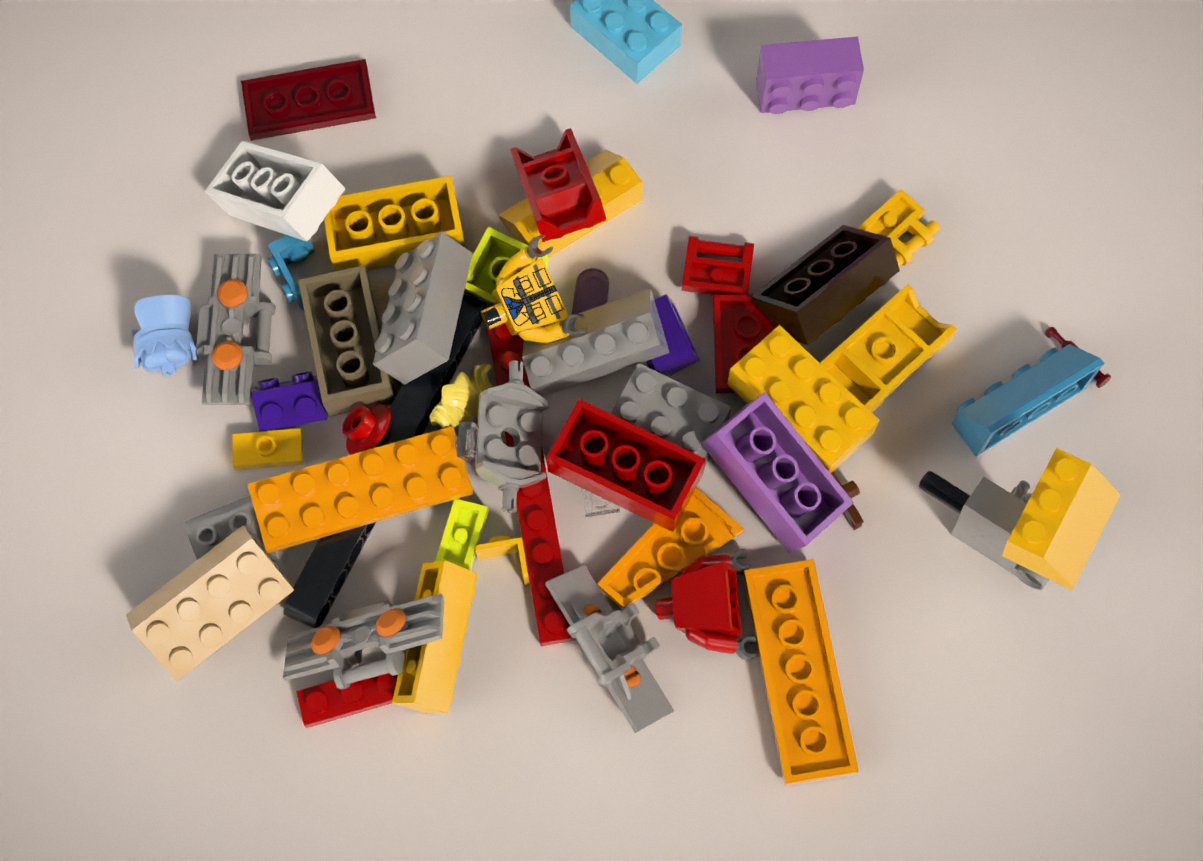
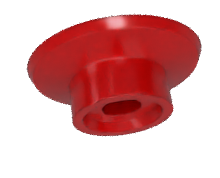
M376 404L368 409L360 405L347 415L342 425V433L347 436L346 449L349 455L373 449L382 440L391 420V411L387 405Z

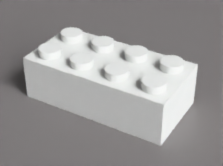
M242 141L205 190V193L229 216L308 242L310 237L316 233L320 223L330 209L336 205L338 198L345 188L322 163Z

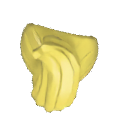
M490 364L474 366L469 377L466 373L459 372L453 384H447L442 387V400L434 407L430 414L432 426L439 425L443 429L451 426L455 428L472 421L475 415L478 416L479 394L492 387L488 379V372L492 367Z

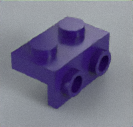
M309 371L292 375L293 380L279 383L278 378L259 381V386L255 387L251 392L259 432L327 420L328 414L322 403L317 376H313L312 372Z

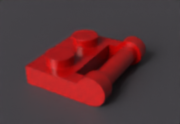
M689 235L681 291L711 295L748 294L754 243L745 242L744 245L699 240V236ZM697 253L742 258V262L696 257Z

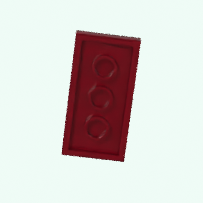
M366 59L241 81L248 135L251 141L376 119Z

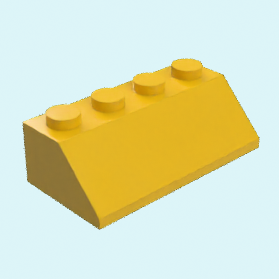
M605 150L586 161L588 170L601 198L607 221L642 200L643 181L624 157ZM527 198L498 215L512 237L528 246L533 238L540 235ZM607 221L598 223L591 228H584L566 234L558 239H551L546 242H542V239L538 241V248L541 251H545L553 246L552 252L547 254L549 258Z

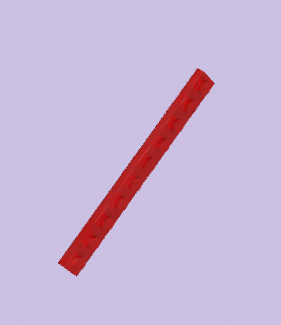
M505 323L488 330L497 386L509 381L510 361H521L524 363L522 358L524 341L519 334L512 336ZM524 365L522 382L525 386L531 388ZM505 431L507 446L513 447V438ZM541 447V470H540V472L547 473V472H546L545 461H544L543 449H542V447ZM546 475L544 480L524 488H519V491H517V508L541 646L576 640V638L573 639L568 633L567 629L570 627V624L545 585L547 581L564 574L549 483Z

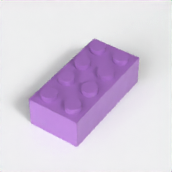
M766 392L746 404L701 442L702 446L789 553L807 546L854 503Z

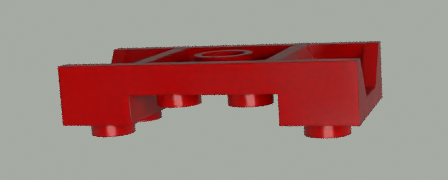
M571 128L564 131L557 149L534 157L517 147L510 149L540 235H545L542 238V242L558 239L566 234L584 228H591L598 223L607 221L601 198Z

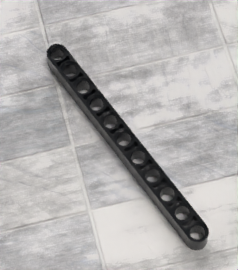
M463 294L449 360L409 383L402 384L390 407L391 420L389 427L376 447L423 435L430 421L432 410L442 399V387L450 384L483 321L480 311L487 308L486 303ZM376 522L320 538L293 587L294 591L289 594L286 600L283 614L311 628L320 627L326 619Z

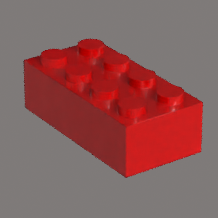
M578 399L546 457L548 472L671 532H674L702 478L706 463L705 458L581 399Z

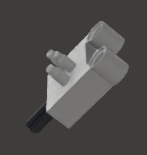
M928 471L919 483V488L960 514L951 535L1011 572L1031 588L1042 590L1049 581L1048 578L1002 556L1007 540L1032 495L1027 493L1030 489V484L1027 481H1020L1017 487H1014L1010 493L986 477H983L970 496L932 471Z

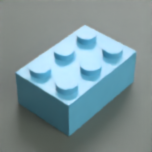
M576 0L570 5L571 28L636 84L681 46L682 24L654 0Z

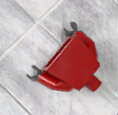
M739 549L732 557H729L728 554L699 556L682 571L681 576L672 579V597L656 600L655 610L658 619L674 618V625L677 630L685 633L690 642L709 651L734 654L736 651L738 656L744 660L756 657V654H749L744 650L745 642L750 644L757 643L755 637L747 636L740 641H737L735 637L742 636L737 575H743L744 570L751 567L750 564H739L736 559H745L748 552L745 549Z

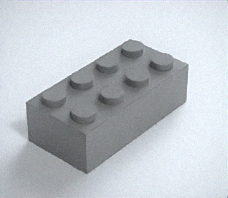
M444 232L438 233L431 239H425L409 253H403L395 265L397 271L394 282L388 292L390 298L387 309L382 316L383 326L381 334L375 343L376 353L373 365L403 384L409 383L449 360L472 252Z

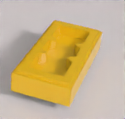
M301 428L232 434L233 467L235 470L304 464L303 431Z

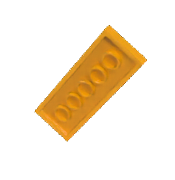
M453 426L248 483L267 554L473 494L471 481Z
M814 559L744 570L743 576L755 637L757 639L784 784L791 785L857 774L859 769Z

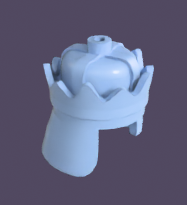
M157 295L137 301L135 315L142 330L139 332L137 329L132 330L135 369L139 368L141 363L142 367L148 372H162L163 376H170L176 373V369L187 364L190 359L197 360L195 351L197 349L189 332L191 302L189 299L179 295Z

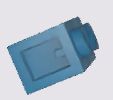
M286 235L267 244L272 253V257L267 260L276 277L281 274L283 275L286 283L281 286L289 302L297 301L300 309L303 310L301 293L287 265L300 263L315 251L310 239L306 242Z

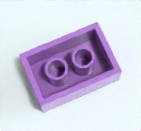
M858 36L761 45L756 77L761 113L781 114L791 110L813 111L823 107L845 108L849 105H855L864 72Z

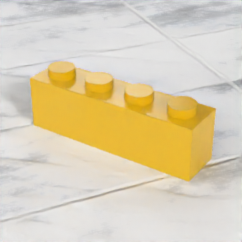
M445 560L422 564L415 600L440 594L444 596L443 635L440 640L403 650L405 654L403 670L398 675L392 703L425 714L449 713L457 669L461 661L460 655L463 640L468 628L471 602L475 594L477 573Z

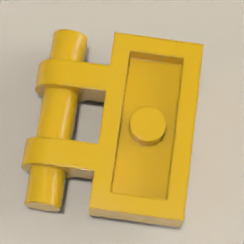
M900 189L857 229L890 237L898 266L908 264L913 259V254L921 246L926 247L934 240L933 236L940 230V226L934 220H931L924 226L919 219L923 216L925 209ZM908 230L913 237L904 244L898 238Z

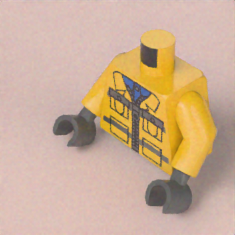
M545 235L533 238L529 243V247L523 248L508 259L496 277L497 287L492 291L496 304L480 311L488 330L505 323L512 336L519 334L523 340L546 344L566 338L569 334L582 335L588 331V328L575 329V320L585 316L582 314L568 316L543 259L537 260V257L550 254L553 250V246L545 251H541L538 248V241L544 238Z

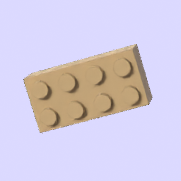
M243 525L127 613L126 617L131 631L172 677L178 681L288 596L294 589L283 572Z

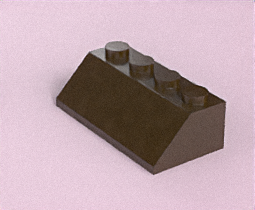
M842 225L752 295V301L776 328L780 325L797 342L809 345L900 271L891 238Z

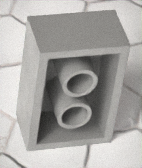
M638 363L611 414L705 458L706 466L711 455L702 446L701 442L729 420L731 407Z

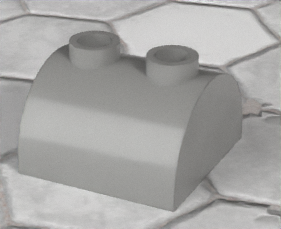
M251 495L185 522L187 534L197 560L243 525L265 550ZM276 552L268 553L273 561L278 560Z

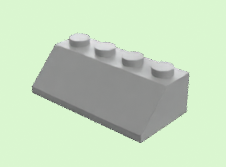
M649 288L578 313L585 317L577 318L574 322V327L576 330L588 328L585 334H569L566 338L547 344L524 340L522 358L531 389L542 396H546L670 352L652 290Z

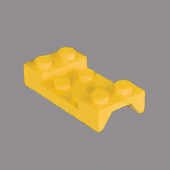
M907 284L821 361L820 364L873 413L882 405L884 399L926 360L930 361L953 339L957 328L953 324L939 323L919 305L913 288Z

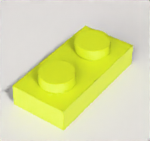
M454 499L435 561L445 560L471 571L476 555L475 545H479L489 512L488 506Z

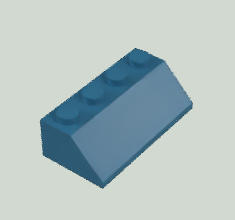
M1071 344L1059 351L1054 347L1039 358L1040 362L1033 367L1026 364L1012 374V380L1005 384L998 381L984 392L986 396L977 401L971 398L961 404L956 409L958 414L952 425L977 457L1086 389L1104 365L1101 358Z

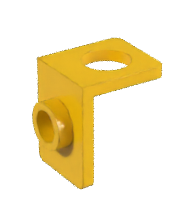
M497 536L491 538L489 543L475 545L478 559L519 553L525 585L530 584L522 537L510 539L509 536Z

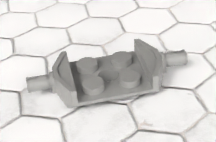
M521 361L509 362V381L507 383L487 388L479 394L475 471L480 478L498 486V490L503 491L501 511H507V513L517 511V491H519V488L536 484L544 480L547 473L540 472L543 411L549 408L550 402L524 385L522 382L524 363ZM502 431H506L512 436L514 441L513 447H508L501 439Z

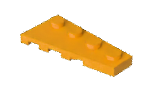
M696 487L674 532L654 523L597 585L603 593L624 610L630 604L636 603L682 573L699 556L710 555L744 533V528Z

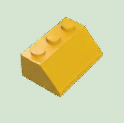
M1056 448L1009 536L1002 556L1072 590L1120 497L1119 492L1091 463Z

